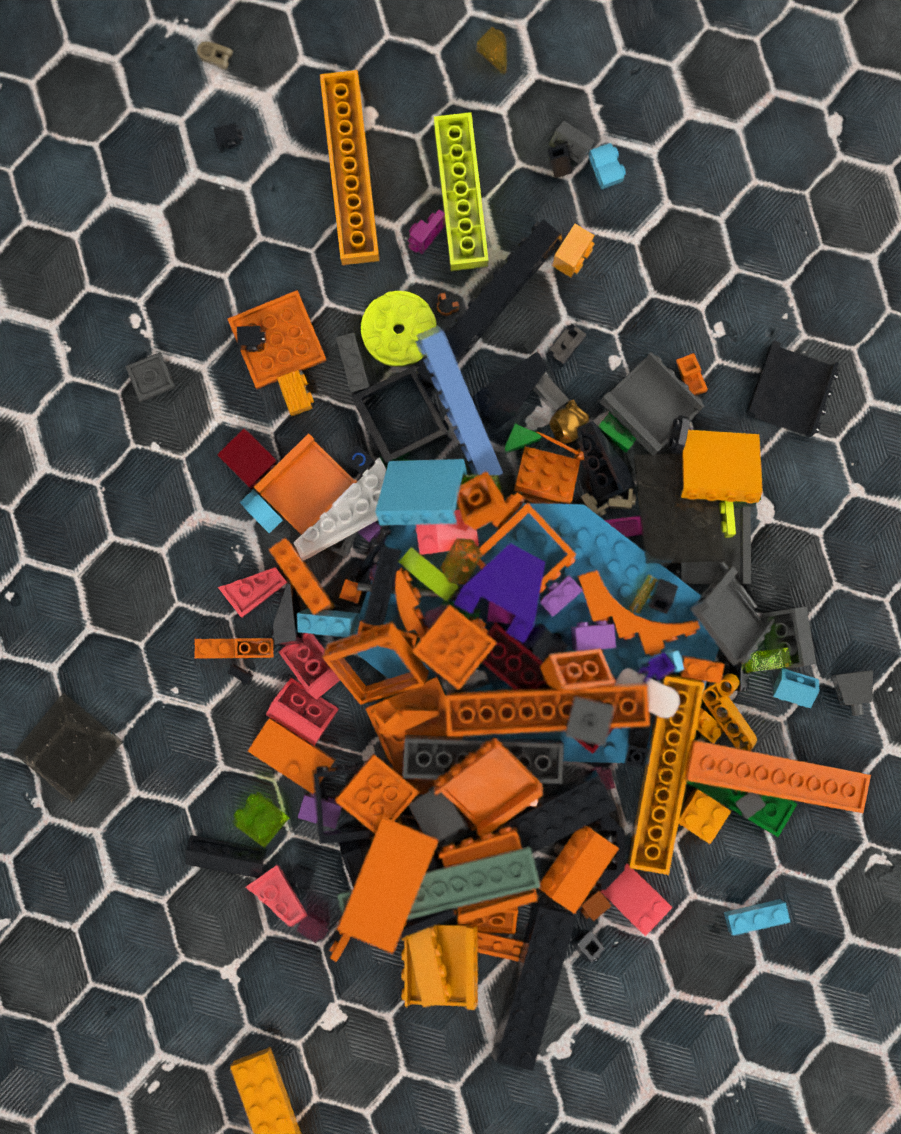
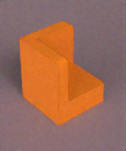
M387 699L382 701L371 712V715L386 732L402 719L400 712Z

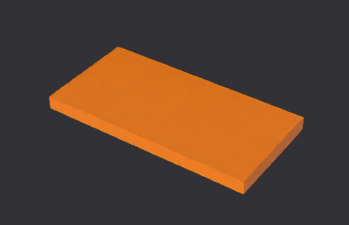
M383 817L337 930L393 953L438 839Z

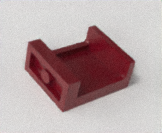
M245 428L217 454L251 489L278 464V461Z

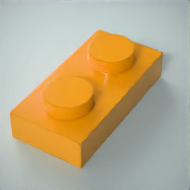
M700 708L696 730L714 744L723 733V729L711 715Z

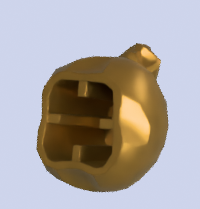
M574 400L568 401L565 409L556 411L550 419V428L556 440L563 444L575 441L578 438L577 428L589 423V415L581 410Z

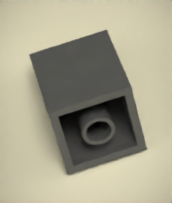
M434 785L428 790V793L423 796L418 795L414 797L408 805L423 833L438 839L435 849L440 851L442 847L455 842L472 830L460 810L442 792L437 795L434 793Z

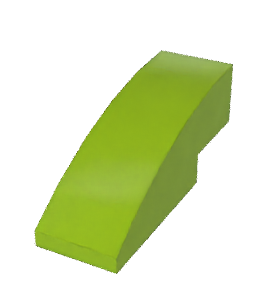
M412 547L399 561L402 566L446 602L460 588Z

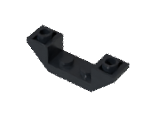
M649 712L650 726L630 727L625 765L639 768L645 767L648 753L647 744L654 717L653 713Z
M608 814L597 819L596 826H599L600 830H614L615 833H611V843L619 849L611 860L612 865H615V867H606L596 882L597 885H600L601 890H606L625 870L624 830Z
M359 839L338 842L353 889L356 885L354 879L358 876V872L362 870L365 862Z

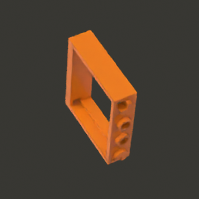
M527 503L470 557L481 569L484 568L486 564L480 558L521 519L530 513L567 553L542 578L541 593L547 588L545 584L550 579L554 581L561 575L560 570L564 566L568 568L576 561L574 559L576 554Z
M392 622L328 643L322 656L360 705L384 697L387 698L397 693H403L410 689L419 688L426 684L429 672L418 656L412 652V648ZM389 642L411 672L366 686L344 657Z

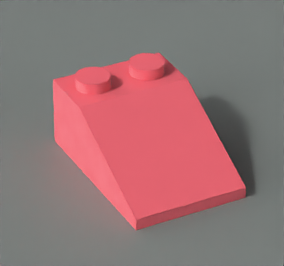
M455 510L456 524H416L420 555L479 546L477 530L463 522L460 510Z
M303 633L304 643L285 646L279 651V654L306 691L317 700L339 682L340 679L322 658L325 651L324 646L314 634Z
M628 863L625 864V870L606 890H601L613 905L645 936L673 908L633 868H630Z

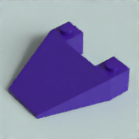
M510 543L464 585L454 604L472 613L480 597H484L515 615L507 630V634L525 642L534 626L545 562Z

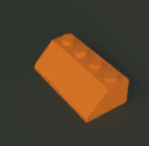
M587 825L578 829L571 836L540 882L539 889L571 912L576 913L619 848Z

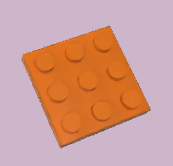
M525 446L514 491L571 504L580 460Z
M449 605L412 652L459 690L496 642Z
M372 754L335 798V801L376 834L382 818L385 817L395 821L419 791L376 755Z

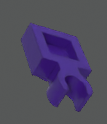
M665 652L649 660L647 662L648 667L641 668L638 676L642 673L648 675V677L643 679V683L650 681L654 675L659 680L675 671V666Z

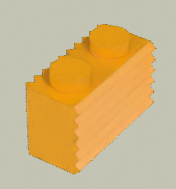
M299 370L277 378L291 416L313 409L311 403H314L311 392L307 393L305 386L308 383L304 374L301 375Z

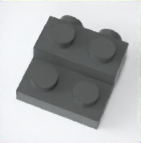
M479 669L474 670L459 690L445 678L441 679L447 693L469 692L490 684L484 671L480 672Z

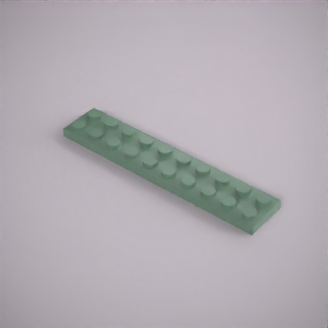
M531 847L426 872L407 919L539 888L540 881ZM353 890L341 892L337 895L342 915L345 912Z

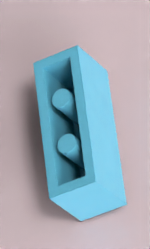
M309 608L297 613L298 632L349 637L357 634L360 624V613L321 610L314 615Z
M781 899L724 912L728 932L733 936L790 922L786 903Z

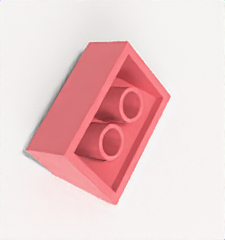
M290 678L272 701L266 715L315 746L339 708L322 697L316 700L306 691L302 684Z

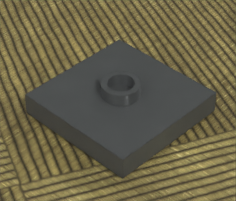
M161 352L125 366L140 402L176 388Z
M575 696L565 736L605 746L615 706Z

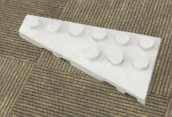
M380 457L375 461L376 464L370 470L367 469L362 474L363 477L357 483H353L332 504L333 507L327 513L324 512L320 516V520L314 526H310L294 542L303 561L378 520L375 511L387 470Z

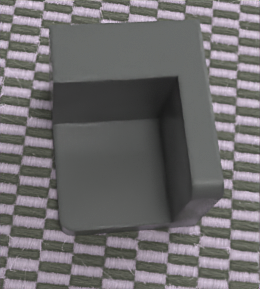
M745 791L746 795L737 800L735 804L742 812L741 815L748 819L766 805L757 793Z

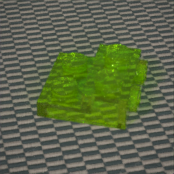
M257 791L256 794L252 793L246 799L247 804L243 809L239 808L234 813L233 823L238 829L265 848L290 817L275 806L270 799Z

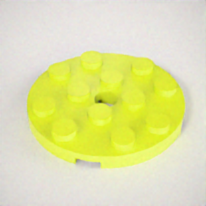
M392 291L373 300L367 307L361 322V334L366 349L376 360L388 366L405 367L419 362L425 356V354H421L416 345V341H418L417 335L436 327L437 324L431 308L421 297L406 291ZM398 324L404 326V331L400 334L394 332V327Z

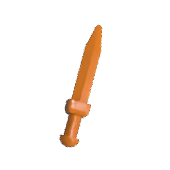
M536 432L549 441L575 453V459L585 461L584 454L580 448L575 450L550 436Z

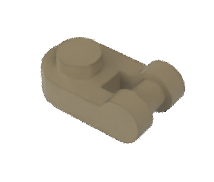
M209 41L201 42L197 47L198 56L202 61L227 70L229 65L228 59L233 54L230 48ZM217 53L222 54L221 59L216 57Z

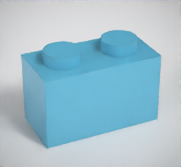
M782 668L774 683L773 697L811 708L819 693V679Z

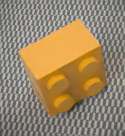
M574 224L554 255L552 266L569 277H572L574 273L578 274L583 266L584 257L588 258L593 250L595 235Z
M694 788L681 808L679 824L711 844L731 811Z

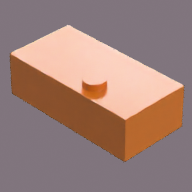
M272 718L268 719L248 750L249 753L312 794L314 793L312 770H316L318 766H328V768H331L336 760ZM319 777L320 784L324 777Z

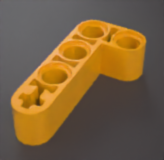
M726 674L722 677L721 684L713 682L703 691L702 700L734 747L751 751L757 743V737L729 697L738 688L739 679L734 674ZM725 682H729L732 688L727 687ZM709 691L714 692L716 697L711 696ZM720 707L725 708L727 713L722 712ZM731 723L736 724L739 729H735Z

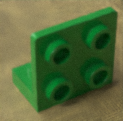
M610 412L598 425L603 435L625 453L636 440Z

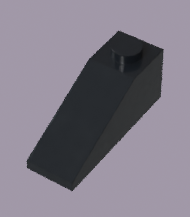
M292 584L286 585L273 623L272 639L275 645L279 646L304 643L303 633L298 632L297 613L300 612L299 594Z

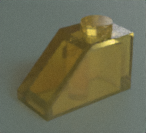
M491 27L477 42V51L502 74H505L507 71L506 38L502 31Z

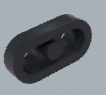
M679 415L673 420L672 437L668 442V447L672 453L681 454L684 450L690 424L689 417Z

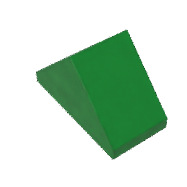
M515 424L504 448V453L508 454L539 442L541 435Z

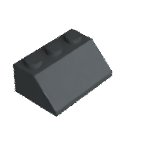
M807 607L761 614L763 623L772 619L775 620L770 627L771 631L765 635L771 671L816 664Z

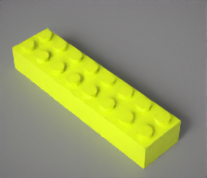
M470 112L434 116L450 269L455 271L488 267L489 259L472 114Z

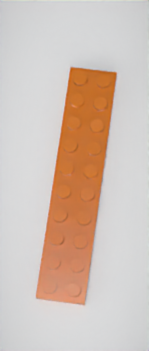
M692 740L684 779L864 813L871 775Z

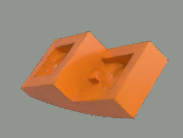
M695 354L677 359L676 362L682 381L687 384L689 390L694 395L707 392L708 388L701 375V367Z

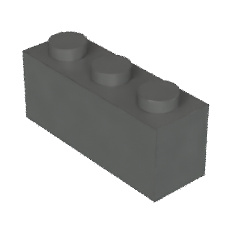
M355 333L336 337L349 388L353 396L369 388Z

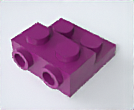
M438 210L436 214L433 212L429 216L427 223L420 220L418 224L414 223L409 230L410 237L407 241L410 243L408 247L413 252L423 254L444 228L445 213Z

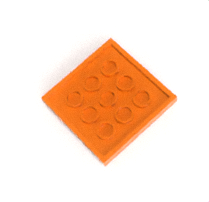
M298 290L228 318L236 341L237 327L260 326L262 332L265 331L266 343H263V349H258L257 352L240 350L256 389L278 381L277 378L285 374L295 372L296 370L300 372L327 361Z

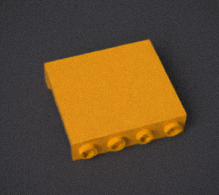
M688 430L686 444L682 452L683 490L681 498L759 503L762 495L759 434Z
M436 924L438 932L436 940L437 944L441 946L442 956L440 957L447 971L445 979L451 988L450 1000L437 1005L466 1006V1009L474 1010L478 1006L477 925ZM407 937L402 938L404 949H402L401 955L402 961H404L402 980L405 984V988L402 990V1000L405 1001V1007H408L410 1004L422 1005Z

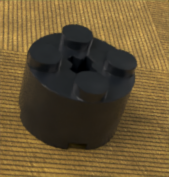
M541 623L536 625L529 633L525 642H522L523 646L527 649L529 648L543 662L552 654L565 653L568 647L563 640Z

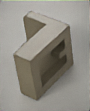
M628 489L626 500L623 496H612V499L609 498L607 500L608 508L630 510L632 505H635L636 494H633V489Z
M586 493L579 498L583 505L587 506L599 517L606 514L605 510L609 507L608 504L597 509L596 506L598 504L592 495L589 496Z

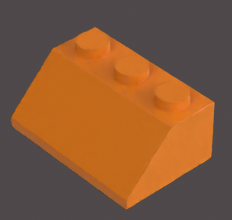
M601 649L552 654L541 666L547 684L562 692L615 684Z
M518 907L464 923H460L458 916L457 925H477V931L485 933L515 934Z

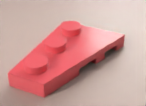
M276 865L246 886L250 892L254 893L262 903H265L290 927L308 916L279 865Z

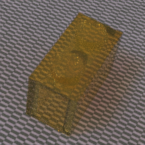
M456 538L440 567L449 584L465 585L481 559L482 554L473 539Z

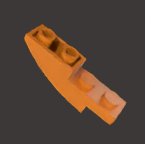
M401 567L396 572L395 580L399 613L407 632L415 629L420 640H422L431 628L429 625L425 626L421 610L415 607L421 601L419 599L421 594L417 587L413 588L409 572L407 570L404 571Z
M194 639V658H273V639Z

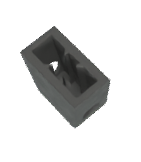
M873 670L831 675L840 705H850L852 716L864 715L862 703L872 702Z

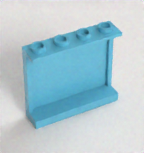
M464 459L389 461L375 511L379 524H456L455 508L461 480L467 477Z

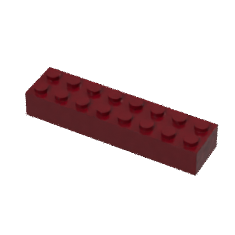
M495 622L486 635L493 639L496 644L481 663L513 689L552 687L547 684L541 670L544 662L536 657L529 648L527 649L523 646L521 641L507 634V630ZM609 728L608 735L613 731L614 728ZM575 739L592 754L600 746L599 744Z

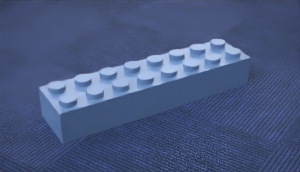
M436 326L418 334L416 345L421 354L426 356V359H423L427 370L434 375L431 377L435 388L437 391H441V394L438 396L445 409L448 408L449 410L446 412L450 423L453 427L456 426V429L453 431L460 444L464 445L461 449L468 462L471 461L468 464L474 477H477L487 471L491 478L503 474L443 330Z

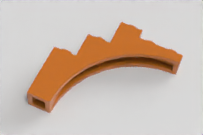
M597 570L578 575L593 622L608 621V617L612 616L618 637H623L626 640L635 637L634 633L638 632L645 654H650V656L661 653V649L665 648L663 640L671 642L677 640L679 635L685 634V636H690L697 633V629H700L696 619L681 623H662L637 616L622 607L611 596Z

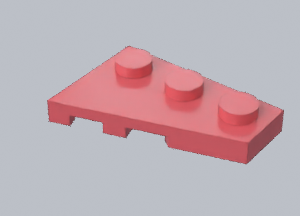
M274 567L218 588L239 616L243 618L288 582L278 569Z

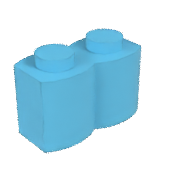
M609 143L589 151V160L601 189L623 181L626 172L624 166L620 165L617 160L619 154L616 147Z

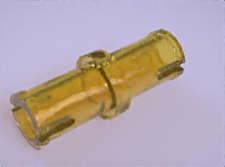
M647 574L641 588L637 589V595L629 606V609L633 611L638 604L635 613H641L647 599L650 600V594L659 579L654 577L651 584H649L652 578L650 574Z

